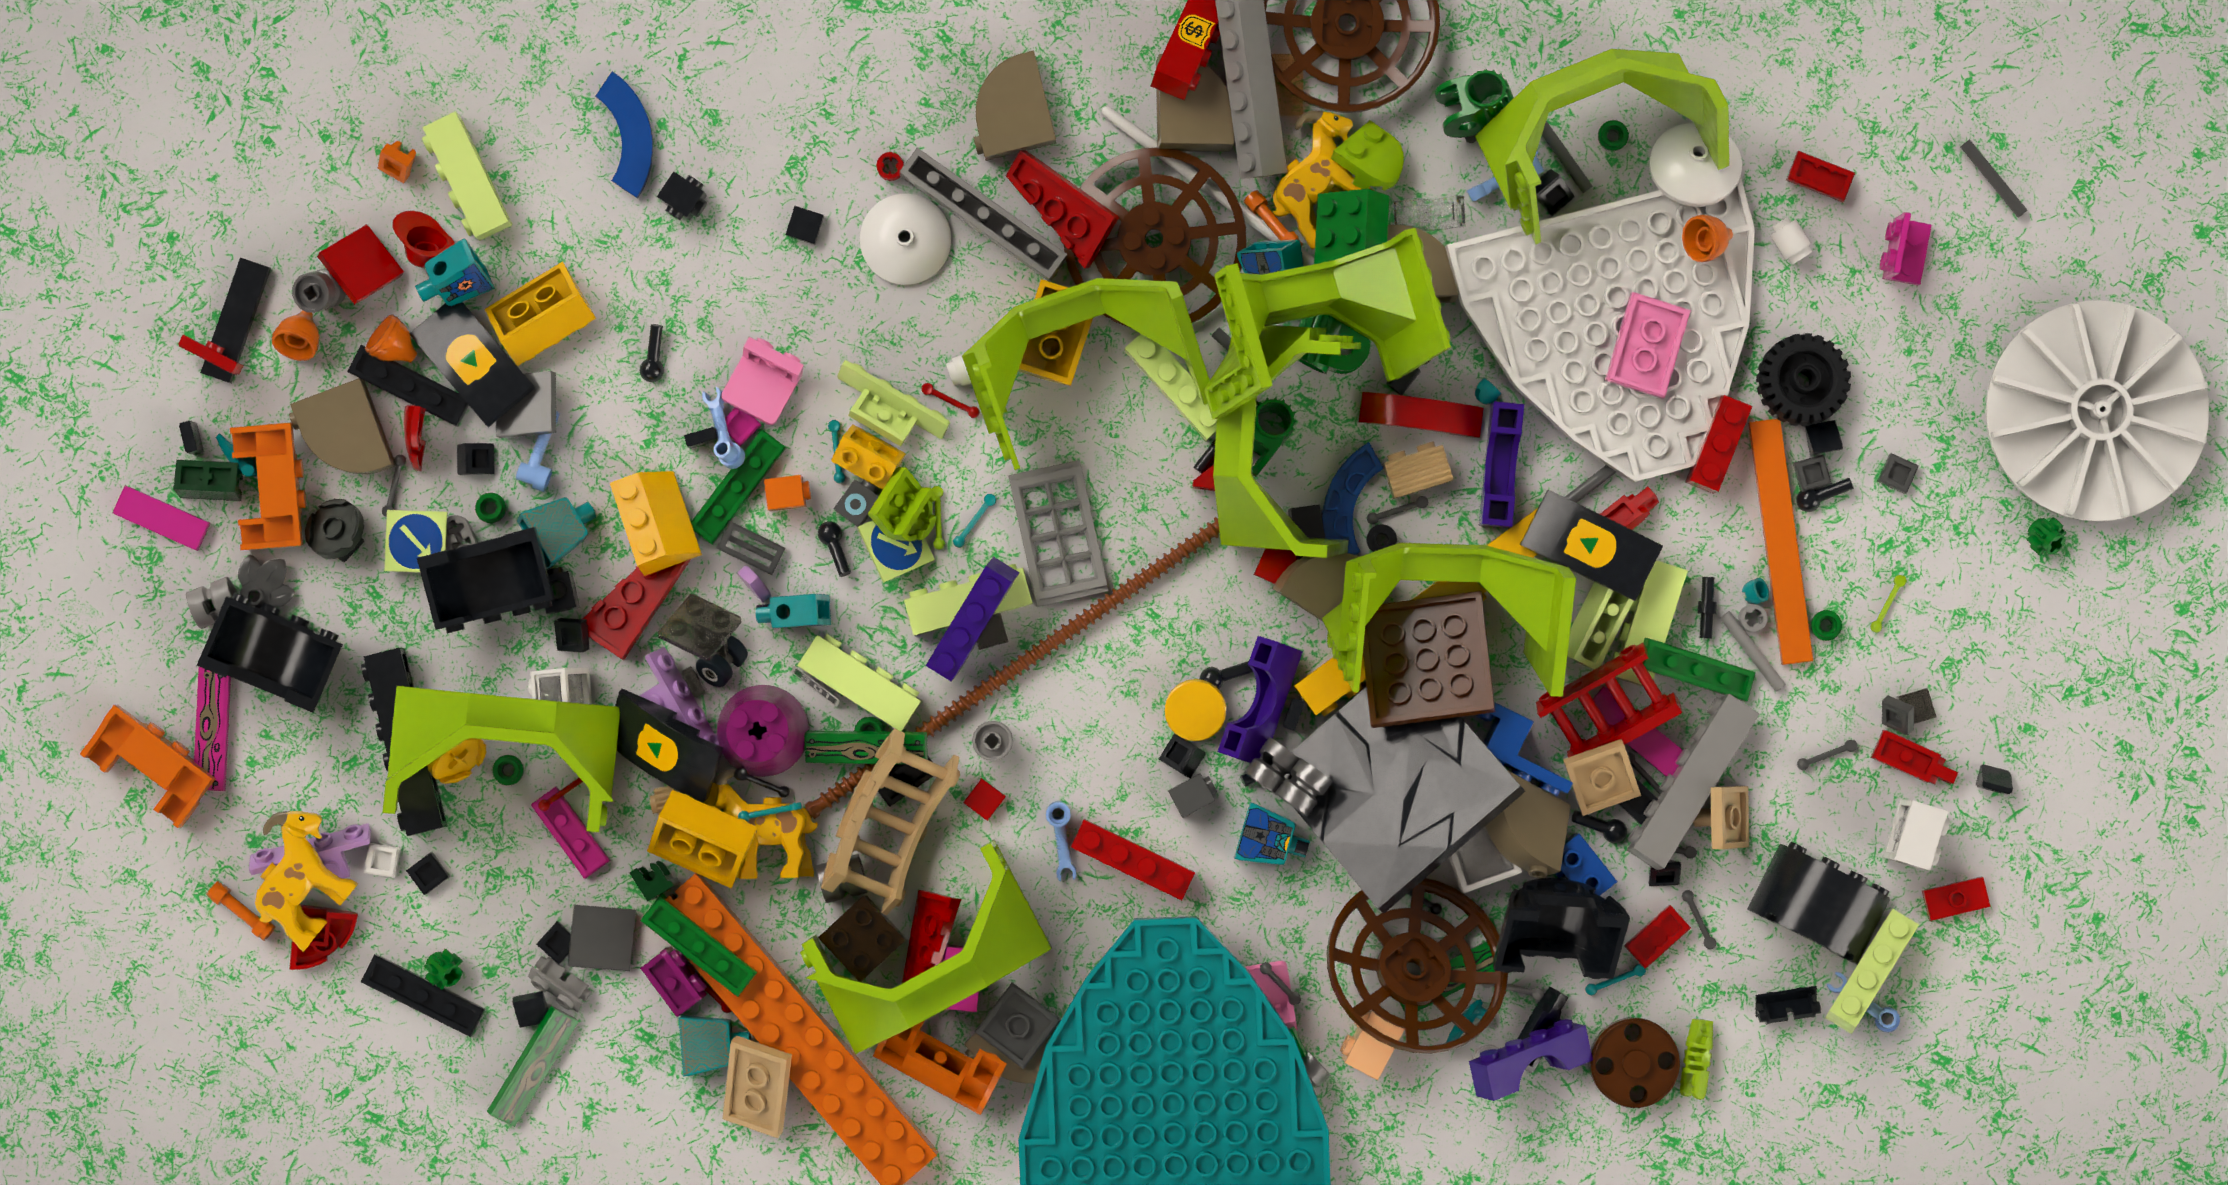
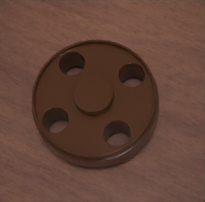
M1626 1017L1612 1022L1598 1034L1592 1044L1591 1053L1593 1061L1588 1062L1591 1077L1599 1091L1618 1105L1630 1108L1650 1106L1663 1099L1676 1083L1680 1069L1677 1046L1665 1029L1650 1020ZM1632 1023L1637 1024L1639 1027L1638 1036L1633 1040H1627L1624 1035L1626 1026ZM1663 1052H1670L1672 1055V1063L1667 1068H1660L1658 1065V1057ZM1602 1057H1608L1611 1060V1068L1606 1073H1599L1596 1069V1063ZM1641 1085L1645 1091L1643 1098L1639 1101H1632L1629 1096L1631 1088Z

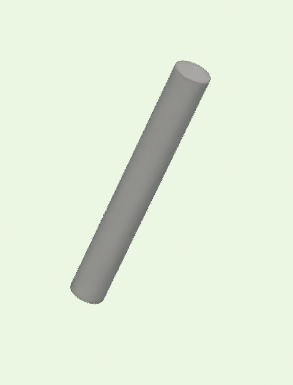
M1728 611L1720 617L1721 621L1775 691L1781 689L1785 685L1784 681L1732 613Z

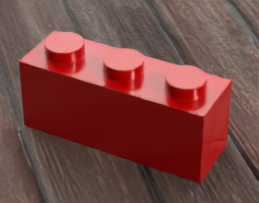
M1726 395L1720 397L1696 463L1690 468L1685 483L1712 494L1719 492L1753 406Z

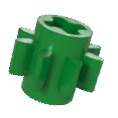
M2054 517L2050 521H2047L2045 518L2035 520L2028 529L2029 537L2027 541L2031 544L2030 548L2038 555L2043 554L2044 551L2048 554H2055L2060 551L2066 541L2064 535L2067 532L2062 529L2064 525Z
M444 949L443 952H435L429 956L426 965H424L429 971L425 979L432 985L436 984L441 990L445 986H453L462 976L463 970L458 966L463 960L455 953H450L447 949Z

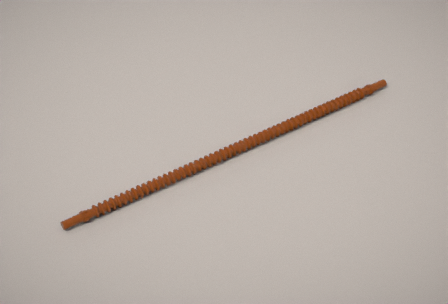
M1215 517V522L1212 524L1207 522V528L1203 529L1200 527L1198 534L1193 532L1191 539L1186 537L1184 544L1178 543L1177 549L1170 548V554L1163 553L1162 559L1156 558L1155 564L1149 563L1148 569L1142 568L1141 574L1134 573V579L1127 578L1125 585L1120 583L1118 590L1113 588L1111 595L1106 593L1104 600L1099 598L1097 605L1090 604L1091 608L1089 610L1083 609V614H1076L1075 620L1069 619L1068 625L1061 624V630L1054 629L1052 636L1047 634L1045 641L1040 639V644L1038 646L1033 644L1031 651L1026 649L1024 656L1017 655L1018 660H1010L1011 664L1009 666L1003 665V670H996V675L993 677L989 675L988 681L981 680V686L974 685L972 692L967 690V695L965 697L960 695L958 702L953 700L951 707L944 706L945 711H937L938 715L936 717L930 716V721H923L922 727L916 726L915 732H927V737L930 735L934 737V732L937 730L942 732V726L949 727V721L953 720L956 722L958 715L963 717V712L965 710L970 712L972 705H979V700L986 701V695L993 696L994 690L1000 691V686H1007V681L1010 679L1014 681L1015 675L1022 676V670L1026 669L1029 671L1031 664L1036 666V661L1038 659L1043 661L1045 654H1052V649L1059 650V644L1066 645L1067 639L1073 640V635H1080V630L1083 628L1087 630L1088 624L1095 625V619L1102 620L1104 613L1109 615L1111 608L1116 610L1118 603L1123 605L1125 598L1132 599V593L1139 594L1138 590L1140 588L1146 589V584H1153L1154 578L1160 579L1161 573L1168 574V568L1175 569L1177 562L1182 564L1184 557L1189 559L1191 552L1196 554L1198 547L1203 549L1205 542L1212 543L1211 539L1213 537L1219 538L1218 518ZM864 764L863 768L857 767V772H850L849 778L843 777L842 783L835 782V788L828 787L826 794L821 792L820 798L806 803L805 809H807L811 818L816 819L825 808H832L833 802L840 803V797L847 798L848 792L854 793V788L857 787L865 770L872 771L876 764Z

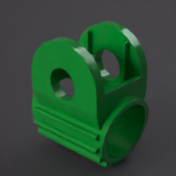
M1487 69L1477 71L1473 75H1464L1450 79L1439 85L1435 90L1437 102L1445 105V107L1461 104L1462 111L1446 116L1442 124L1445 135L1454 138L1478 134L1514 98L1507 79L1503 78L1502 73L1497 74L1495 70L1489 71ZM1501 95L1492 103L1482 104L1489 96Z
M1318 315L1301 319L1299 327L1326 328V335L1353 336V343H1361V349H1352L1349 355L1306 353L1297 361L1323 374H1327L1328 371L1337 374H1348L1357 370L1367 359L1370 351V341L1352 328L1330 315Z
M1277 397L1270 400L1266 398L1263 403L1259 402L1256 406L1253 451L1260 458L1252 467V474L1255 477L1258 476L1279 447L1285 443L1294 431L1293 426L1297 422L1294 419L1296 412H1292L1291 404L1287 405L1284 399L1280 401L1277 400ZM1264 412L1277 414L1284 423V433L1272 435L1265 432L1259 425L1258 415Z

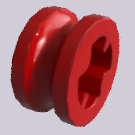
M886 152L877 160V171L884 180L895 181L901 177L899 172L904 166V162L898 154ZM887 159H890V162H892V159L898 161L896 164L897 172L891 174V171L888 174L884 173L885 165L883 162Z

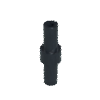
M1702 577L1701 601H1698V614H1701L1700 638L1712 639L1713 614H1716L1717 602H1714L1715 577Z

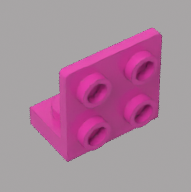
M1904 212L1894 218L1893 223H1888L1885 240L1889 241L1888 251L1883 252L1879 269L1883 270L1882 279L1918 286L1921 284L1932 225L1911 221V213Z

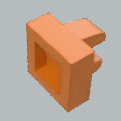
M396 141L392 145L387 143L380 152L377 169L404 184L410 176L416 151L412 149L408 154L400 151L402 142Z

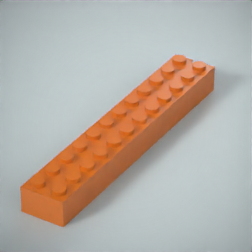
M695 873L674 891L678 897L672 894L665 899L757 971V974L739 997H737L688 959L760 1044L792 1054L790 1080L880 1185L905 1184L937 1156L939 1151L702 875Z

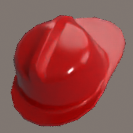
M404 211L397 214L393 219L392 228L404 244L406 258L415 266L425 268L427 261L455 244L439 223L423 212Z

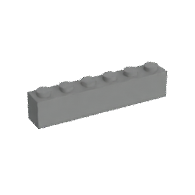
M1215 0L1240 179L1288 173L1264 0Z
M918 147L899 173L903 179L1045 280L1051 282L1068 258L1067 253Z
M1731 694L1721 698L1716 697L1707 710L1710 716L1706 723L1703 724L1701 722L1691 736L1694 742L1689 750L1685 748L1680 753L1675 762L1679 765L1673 775L1668 774L1659 788L1663 791L1657 801L1653 799L1649 803L1643 814L1647 818L1642 826L1637 825L1628 837V841L1631 843L1627 851L1656 870L1666 867L1710 796L1711 787L1716 786L1760 715Z

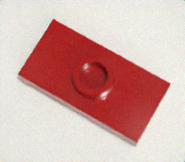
M1797 151L1786 181L1843 203L1855 172Z
M182 335L178 343L179 347L234 375H239L244 366L223 355L224 348L209 340L204 345L188 336Z
M1982 876L1922 890L1929 921L1991 907Z
M1668 905L1632 937L1624 947L1646 969L1689 931L1691 927L1671 905Z

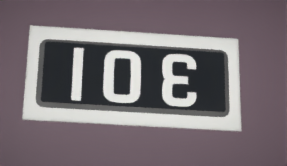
M795 665L793 666L791 673L835 707L838 706L840 702L838 698Z

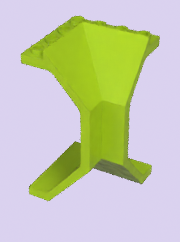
M1609 49L1531 81L1475 138L1510 210L1520 211L1522 216L1520 224L1525 235L1531 234L1535 244L1541 243L1535 186L1541 184V180L1533 166V160L1549 112L1624 82L1692 120L1705 146L1708 148L1714 164L1718 170L1729 166L1728 103L1716 80L1690 74L1679 53Z
M1416 228L1404 230L1385 243L1328 262L1263 275L1240 273L1238 263L1226 265L1216 272L1214 277L1233 339V345L1204 389L1212 420L1225 417L1273 386L1259 340V336L1265 326L1318 315H1330L1374 342L1379 352L1387 382L1400 379L1450 349V334L1442 319L1441 303L1435 295L1432 285V273L1429 267H1427L1423 254V242L1418 237Z
M1096 278L1013 307L962 355L988 433L995 432L1004 460L1011 459L1014 470L1020 469V465L1003 419V413L1007 412L1006 404L1028 341L1096 316L1107 314L1184 358L1203 404H1208L1204 389L1210 380L1183 294L1177 282Z
M1270 325L1263 327L1259 336L1271 381L1306 353L1341 355V349H1361V343H1353V336L1326 335V328ZM1231 337V341H1230V345H1229L1228 351L1230 350V348H1231L1232 345H1233V339H1232V337ZM1257 396L1225 417L1218 418L1213 478L1221 545L1292 550L1295 556L1329 558L1348 553L1349 540L1307 537L1253 477L1252 465Z
M1397 543L1346 561L1342 602L1326 614L1322 621L1328 631L1327 646L1332 649L1333 658L1337 659L1338 668L1343 671L1344 681H1348L1353 692H1359L1365 626L1399 581L1409 580L1477 582L1525 629L1523 653L1549 695L1563 697L1576 577L1569 567L1487 545Z
M397 686L388 776L385 781L382 813H396L399 787L404 780L464 740L476 738L540 744L553 748L587 785L590 799L586 831L599 832L600 826H606L607 807L602 804V801L614 802L612 790L620 719L619 707Z
M995 839L980 848L991 869L992 880L964 948L949 959L894 988H883L838 975L816 935L801 944L804 948L800 952L803 961L808 969L811 967L815 969L806 979L817 981L855 1054L919 1024L988 987L1052 949Z

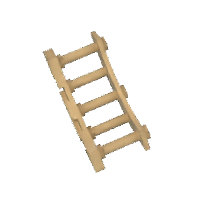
M895 728L876 752L875 757L879 760L873 770H865L848 803L836 833V837L841 839L836 854L832 852L829 854L821 886L822 889L833 892L841 883L848 882L884 897L881 913L886 916L895 906L899 907L903 902L906 893L903 888L908 869L918 843H921L926 836V825L943 796L950 787L953 788L957 784L960 777V771L958 770L959 756L953 755L944 767L906 751V747L903 746L905 733ZM902 762L936 777V779L926 792L889 776V772L896 763ZM886 787L921 803L911 822L873 806L872 801L879 788ZM864 819H873L905 833L897 855L860 839L858 833ZM858 851L893 866L888 885L852 871L849 866L852 852Z

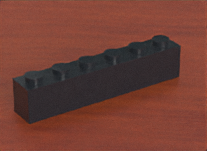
M395 648L363 656L365 663L361 664L363 678L365 682H370L372 693L368 694L372 711H377L379 723L375 726L379 741H384L387 753L383 754V761L387 771L396 687H414L405 648ZM425 766L404 780L399 787L398 802L401 813H397V819L401 831H406L407 836L448 827L437 780L428 771V766Z

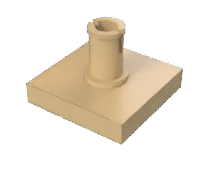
M1622 739L1563 759L1570 781L1573 782L1572 787L1583 816L1641 796Z
M1748 786L1711 787V808H1701L1693 821V825L1695 827H1711L1712 849L1749 847Z

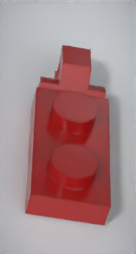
M1647 486L1636 496L1633 494L1628 497L1623 495L1600 513V515L1633 530L1650 515L1649 511L1659 503L1656 494Z
M1882 730L1870 757L1923 782L1934 785L1937 779L1954 784L1959 773L1943 766L1946 759L1940 757L1941 754L1887 730Z

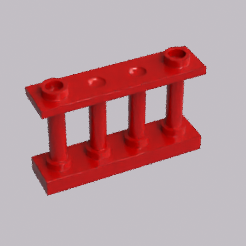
M1644 643L1626 647L1620 652L1618 657L1564 686L1563 697L1550 696L1546 692L1536 702L1539 717L1542 718L1551 713L1569 741L1571 747L1567 751L1568 757L1622 739L1625 745L1682 713L1680 701L1675 693L1662 695L1642 663L1648 659ZM1632 668L1652 700L1650 705L1642 710H1635L1615 678ZM1605 683L1625 715L1624 720L1615 725L1607 723L1589 694V691ZM1578 698L1598 730L1597 735L1588 740L1581 739L1562 709V706Z

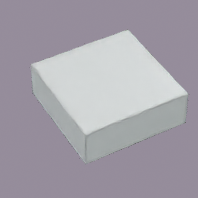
M370 842L364 873L396 878L401 847Z

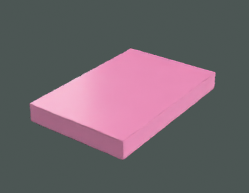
M1635 292L1630 293L1605 381L1664 399L1691 310Z

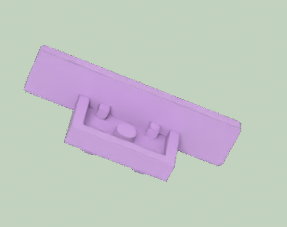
M662 647L646 655L645 659L659 684L640 696L677 712L676 720L699 729L700 738L719 745L717 735L714 734L706 720L704 711L698 706L690 692L689 685L682 678L673 657L666 648Z
M368 823L363 825L354 824L346 827L344 830L333 833H320L321 839L316 837L307 839L319 854L324 866L343 879L350 877V868L343 851L368 845L370 843L371 829ZM284 846L273 849L264 848L251 854L249 862L251 875L263 873L271 862L277 866L284 857Z

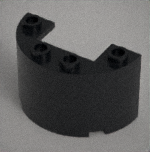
M536 527L417 558L435 630L445 628L448 634L465 629L464 623L483 619L484 624L502 620V613L512 611L514 617L530 613V606L532 605L535 611L553 606L551 600H554L555 597Z
M234 592L233 597L226 596L197 666L224 677L230 676L284 698L285 702L314 713L343 645L337 641L339 635L323 628L320 632L309 628L310 621L293 614L291 619L279 615L281 609L267 603H263L262 607L250 604L252 599Z
M1790 841L1788 846L1779 844L1747 910L1779 924L1858 965L1890 901L1888 897L1890 891L1874 883L1870 887L1866 884L1868 878L1852 870L1849 875L1838 870L1839 863L1823 856L1822 860L1819 861L1806 855L1807 849Z
M1541 878L1524 882L1521 889H1514L1510 895L1493 959L1494 971L1524 973L1525 965L1521 955L1527 957L1546 956L1556 959H1577L1583 977L1613 979L1630 917L1622 905L1614 898L1608 896L1605 899L1595 894L1596 888L1581 882L1560 878Z

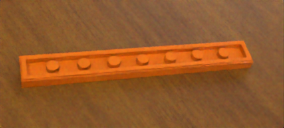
M1777 418L1749 422L1748 426L1781 665L1813 661L1781 421Z

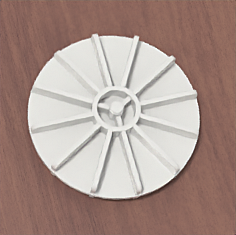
M2101 300L2083 301L2058 307L2041 315L2024 327L2010 341L1997 361L1989 381L1986 397L1988 439L2000 466L2013 485L2041 507L2064 517L2083 521H2111L2137 515L2156 506L2175 492L2196 465L2207 441L2206 436L2209 425L2208 384L2205 382L2202 370L2195 356L2182 340L2183 337L2166 323L2142 309L2129 304Z

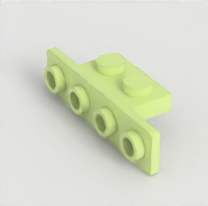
M844 360L837 378L861 392V395L849 412V417L900 447L915 424L939 439L944 437L950 421L945 419L940 412L930 410L920 404L913 396L903 394L893 388L886 380L878 379L867 373L862 366Z

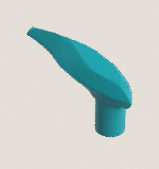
M219 433L216 439L229 462L238 463L243 475L256 477L257 467L252 458H232V452H234L233 444Z
M1479 999L1473 1002L1462 1015L1473 1023L1476 1018L1481 1020L1487 1009L1482 1007L1483 1002ZM1454 1025L1446 1043L1458 1039L1464 1032Z

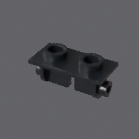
M1817 986L1799 987L1791 990L1755 995V1016L1758 1017L1760 1023L1765 1022L1766 1025L1788 1021V1012H1792L1794 1020L1814 1018L1816 1014L1821 1013V1006L1819 1001H1817Z

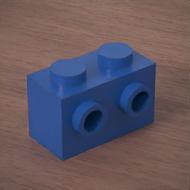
M1574 833L1565 841L1561 871L1554 873L1558 878L1564 876L1567 880L1590 885L1596 888L1595 894L1599 896L1618 882L1580 833Z

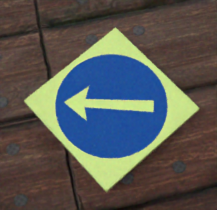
M387 510L384 571L420 572L417 562L418 557L445 551L448 512Z
M873 520L857 527L883 583L935 560L925 539L911 542L893 540L888 538Z

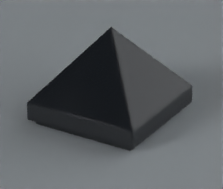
M1669 860L1666 867L1660 870L1650 866L1649 886L1679 885L1681 862Z

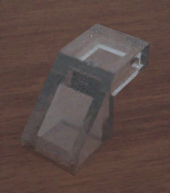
M1455 195L1437 199L1413 198L1394 201L1395 225L1412 226L1423 231L1466 227L1464 196Z

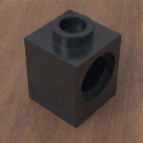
M563 567L547 570L551 586L557 581H562L566 586V593L559 599L551 600L553 606L545 608L546 614H555L580 608L573 573L570 571L564 572Z

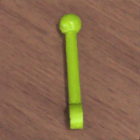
M934 486L932 490L936 497L935 516L937 518L935 522L936 539L933 542V546L935 549L941 550L945 547V541L942 539L941 497L944 492L940 486Z
M1904 575L1895 576L1893 580L1894 587L1877 620L1873 621L1870 625V629L1873 632L1878 633L1882 630L1881 623L1898 590L1907 582Z

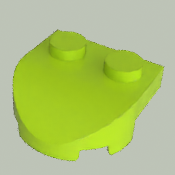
M1369 120L1333 151L1331 159L1355 175L1353 185L1361 189H1369L1370 186H1382L1384 191L1392 188L1399 181L1404 164V153L1401 144L1394 136Z
M897 467L868 512V515L888 538L908 542L923 540L930 534L937 517L932 515V502L936 501L933 490L928 487H922L906 467Z

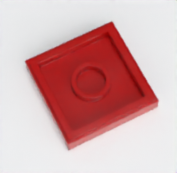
M367 224L322 250L317 256L354 305L400 278L404 273Z

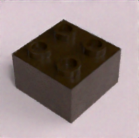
M866 894L818 937L860 982L907 939L886 915L881 913L882 911Z

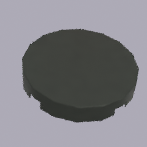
M334 498L319 505L320 509L315 514L312 513L305 527V539L308 546L315 553L327 559H336L347 555L356 547L364 530V520L360 510L345 499Z

